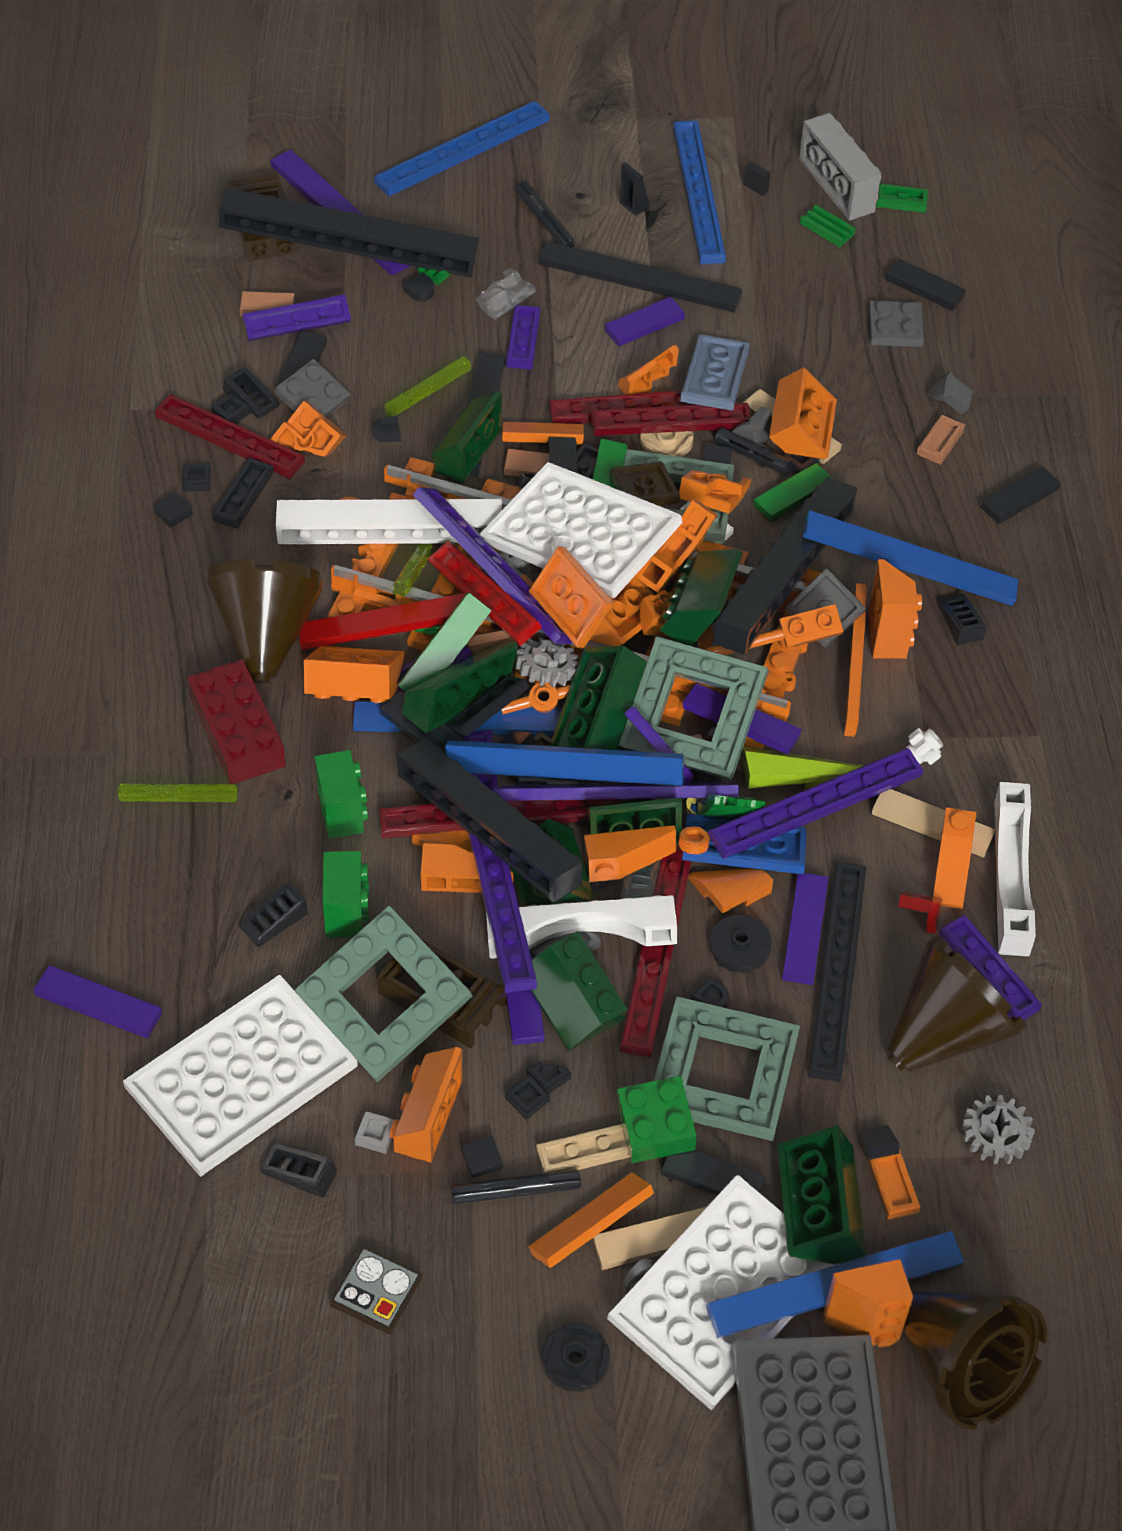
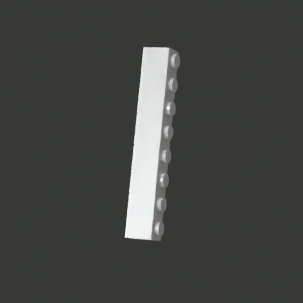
M417 499L277 500L276 533L278 544L446 543L447 541L458 543ZM446 499L478 534L502 511V499Z

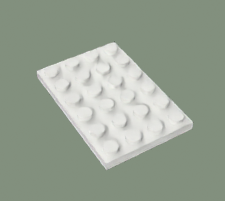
M547 462L479 535L491 547L541 568L545 567L558 546L565 547L609 597L615 598L683 522L681 515Z
M278 975L123 1080L126 1090L201 1177L356 1068L357 1059L281 975Z
M736 1175L608 1314L607 1319L712 1411L737 1382L733 1353L734 1341L775 1339L794 1316L717 1339L706 1305L713 1301L835 1265L790 1257L787 1251L784 1213L739 1175Z

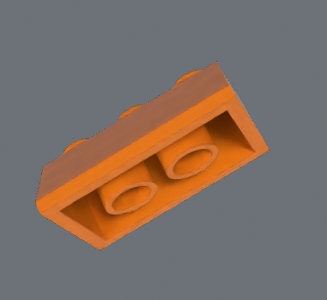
M804 367L779 380L769 437L785 453L825 459L829 455L837 399Z
M878 559L868 609L872 658L907 659L909 647L914 646L913 629L918 627L917 611L922 609V595L917 593L914 580L884 559Z
M634 576L615 598L609 597L614 604L589 641L611 646L623 645L642 630L640 621L641 601L644 597L655 595V593L649 586Z
M320 646L304 659V694H314V697L318 699L342 696V699L346 701L370 698V701L374 703L387 702L397 692V684L399 683L404 660V651Z
M453 1047L425 1054L422 1065L417 1064L415 1066L411 1083L414 1084L411 1093L405 1092L401 1103L403 1113L400 1120H394L390 1131V1138L394 1141V1152L432 1162L463 1081L462 1048Z
M898 1259L834 1273L823 1313L824 1323L847 1336L871 1335L872 1346L888 1347L895 1344L897 1340H900L913 1299L901 1260Z

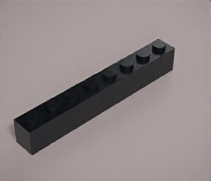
M424 738L397 753L398 776L465 831L475 836L481 844H484L491 852L550 900L555 902L582 885L583 865L576 855L567 851L556 839L548 836L536 823L529 821L517 808L510 806L497 792L486 787L478 777L471 775L462 768L459 762L452 760L440 747L433 745Z

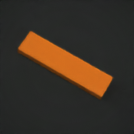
M631 1172L529 1245L531 1254L546 1266L552 1268L654 1194L651 1184Z

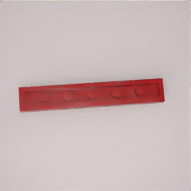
M449 541L427 559L431 566L462 594L470 593L492 610L488 617L519 646L524 644L542 628L538 620Z
M466 593L307 621L300 631V645L302 650L443 625Z

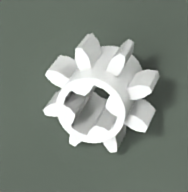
M918 728L908 736L910 739L908 741L911 744L906 748L911 750L919 764L927 761L932 765L942 757L939 749L943 747V743L933 730L928 729L926 732H922Z

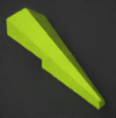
M743 746L739 758L742 772H745L748 789L804 783L805 790L864 766L792 753L787 755L780 751Z

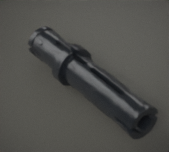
M720 428L715 437V443L725 447H732L733 451L756 461L758 466L762 468H771L784 476H787L792 469L793 460L773 452V448L769 446L762 447L726 430V428ZM734 441L745 447H748L750 450L735 444ZM758 453H760V454H762V455H764V456H766V457H769V458L773 459L774 462L771 461V460H769V459H767V458H764V457L758 455Z

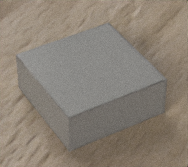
M366 1111L355 1137V1145L386 1154L392 1140L390 1138V1131L395 1119Z

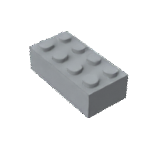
M831 113L804 121L799 157L802 164L849 221L875 212L879 183L881 181L880 170L872 164L866 153L857 146L854 139L846 133L841 123L836 121Z

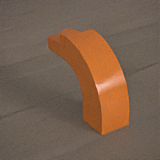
M692 500L681 517L683 523L638 571L635 577L657 593L662 591L677 576L686 559L691 558L706 537L705 534L718 515L698 500Z

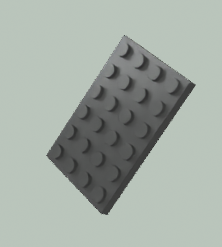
M871 1335L735 1340L733 1343L752 1531H897Z

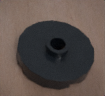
M738 914L727 916L715 925L711 932L709 947L720 966L729 971L744 973L757 966L759 968L764 965L770 956L772 939L769 930L761 921L751 916ZM737 939H742L746 942L741 943L738 942Z
M571 1322L563 1325L562 1328H558L556 1331H552L542 1347L541 1363L545 1375L554 1385L566 1391L581 1392L595 1387L604 1379L609 1369L610 1349L602 1338L603 1335L596 1328L585 1323ZM579 1356L582 1360L578 1363H573L570 1361V1357Z

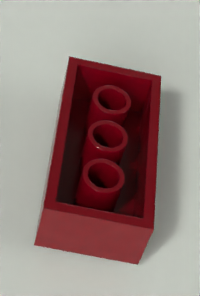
M243 659L187 677L190 699L230 785L286 767L284 745Z

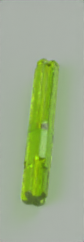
M460 357L385 403V413L390 417L397 416L471 370L470 360Z
M419 543L393 584L394 589L392 592L395 596L399 594L405 597L427 563V559L432 554L431 549L433 546L431 543Z
M120 784L118 797L120 801L235 802L238 798V788L235 784Z

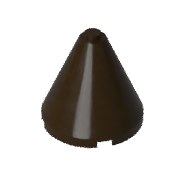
M255 559L233 560L215 564L208 569L207 584L239 659H243L254 683H269L270 679L275 678L323 591V574L305 565L273 560V565H255Z
M938 934L932 937L926 944L887 1048L891 1052L887 1058L900 1071L905 1067L909 1071H913L1019 1035L1027 1027V1024L1020 1016L1009 1018L1007 1014L1011 1011L1012 1006L959 952L956 953L952 950L947 954L943 951L949 943Z
M913 1291V1299L903 1329L941 1411L947 1418L965 1429H977L978 1425L975 1423L983 1420L990 1424L999 1421L1022 1400L1033 1384L1043 1361L1036 1357L1039 1341L1044 1344L1047 1343V1327L1042 1313L1026 1300L1015 1296Z

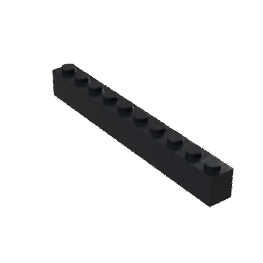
M231 188L225 189L219 213V228L435 271H447L450 274L472 278L479 238Z
M829 477L820 486L817 485L815 487L812 497L804 501L801 511L794 514L789 527L785 526L778 541L774 540L768 554L761 556L758 567L751 569L746 582L738 586L733 599L729 598L723 612L712 622L711 630L714 631L712 643L743 655L746 654L826 547L825 544L803 537L807 513L811 510L845 521L853 511L857 487Z

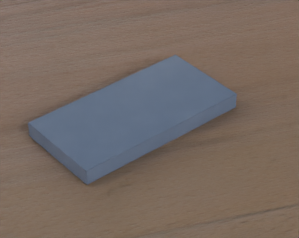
M700 334L688 369L680 402L733 411L749 354L750 343Z

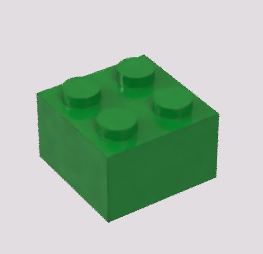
M351 750L315 756L317 790L328 839L364 833L363 821L368 820L365 804L367 803L365 787L360 782L361 770L359 761L353 762Z
M361 851L324 852L323 912L326 938L354 937L363 929V925L369 924L368 863H362Z
M681 1076L617 1089V1107L631 1163L695 1150L697 1135Z

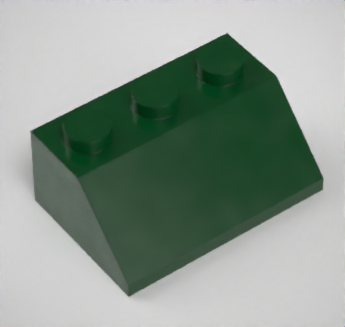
M497 390L474 399L467 409L464 408L461 411L457 423L454 427L451 426L448 429L445 439L441 444H437L433 450L434 472L461 483L465 482L502 430V392Z
M681 798L586 808L588 835L675 825L676 846H679V835L682 831Z
M547 819L539 825V828L551 838L556 839L562 847L581 860L583 865L582 885L553 902L511 868L522 907L580 903L595 900L573 828Z
M578 931L550 945L532 960L537 979V989H531L530 991L568 1051L621 1023L628 1009Z

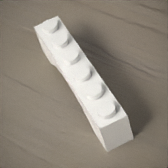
M1000 782L994 801L998 954L1030 956L1036 937L1035 910L1030 895L1028 867L1031 813L1030 784Z
M673 895L519 907L529 950L548 939L563 934L575 933L576 931L617 934L632 939L644 946L677 944V921ZM487 917L490 958H497Z

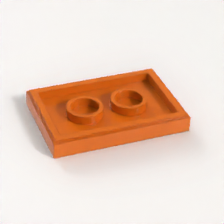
M560 546L557 547L529 590L532 596L577 648H584L614 604L565 547Z

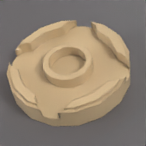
M692 431L641 434L640 443L646 452L683 457L689 453L693 446L694 434Z

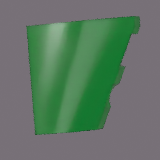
M708 794L706 803H698L696 814L737 819L765 807L766 801L743 796L729 797Z

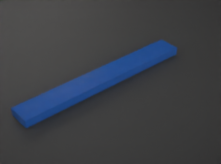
M533 101L375 175L374 183L389 197L549 121V113L536 101Z
M698 121L674 122L673 130L700 264L725 263L726 254Z
M811 510L806 515L803 532L804 538L877 562L878 559H884L895 568L1013 606L1016 602L1018 579Z
M355 702L353 731L403 732L380 714V707L386 702ZM532 707L507 714H502V710H500L474 731L492 730V735H507L510 731L532 732L533 736L541 731L547 736L553 737L563 707H555L548 713L537 712Z
M448 741L446 743V755L452 760L459 762L462 768L469 773L683 786L684 754Z
M949 1231L713 1301L706 1305V1309L716 1337L719 1339L825 1307L834 1273L900 1259L908 1281L960 1266L964 1263L953 1232Z

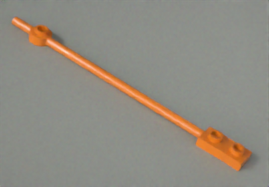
M836 604L779 619L780 629L760 634L749 649L784 640L786 649L843 634L844 631ZM719 645L703 649L721 655L736 653ZM538 683L532 687L529 696L514 699L501 709L502 714L530 707L537 712L548 713L557 706L558 700L567 698L571 684L555 688L551 687L549 683H545L544 686H540ZM541 692H546L549 694V699L541 701L538 695Z

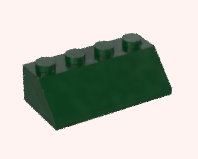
M739 549L699 551L693 560L687 558L679 570L680 576L673 585L675 589L667 600L669 604L661 615L664 621L660 631L678 643L692 646L721 613L743 552Z
M513 641L487 647L478 653H473L464 661L453 664L442 673L431 676L427 681L418 686L411 687L405 693L402 714L425 733L448 722L507 675L511 676L518 644Z
M625 646L584 647L549 746L617 750L627 721V716L624 713L634 704V698L647 661Z
M838 1125L777 1144L788 1255L793 1258L834 1265L866 1256L854 1149Z

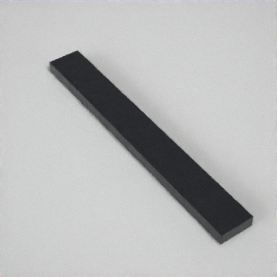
M549 241L546 242L539 257V265L734 313L742 296L743 289Z
M836 862L809 1078L841 1082L867 866Z

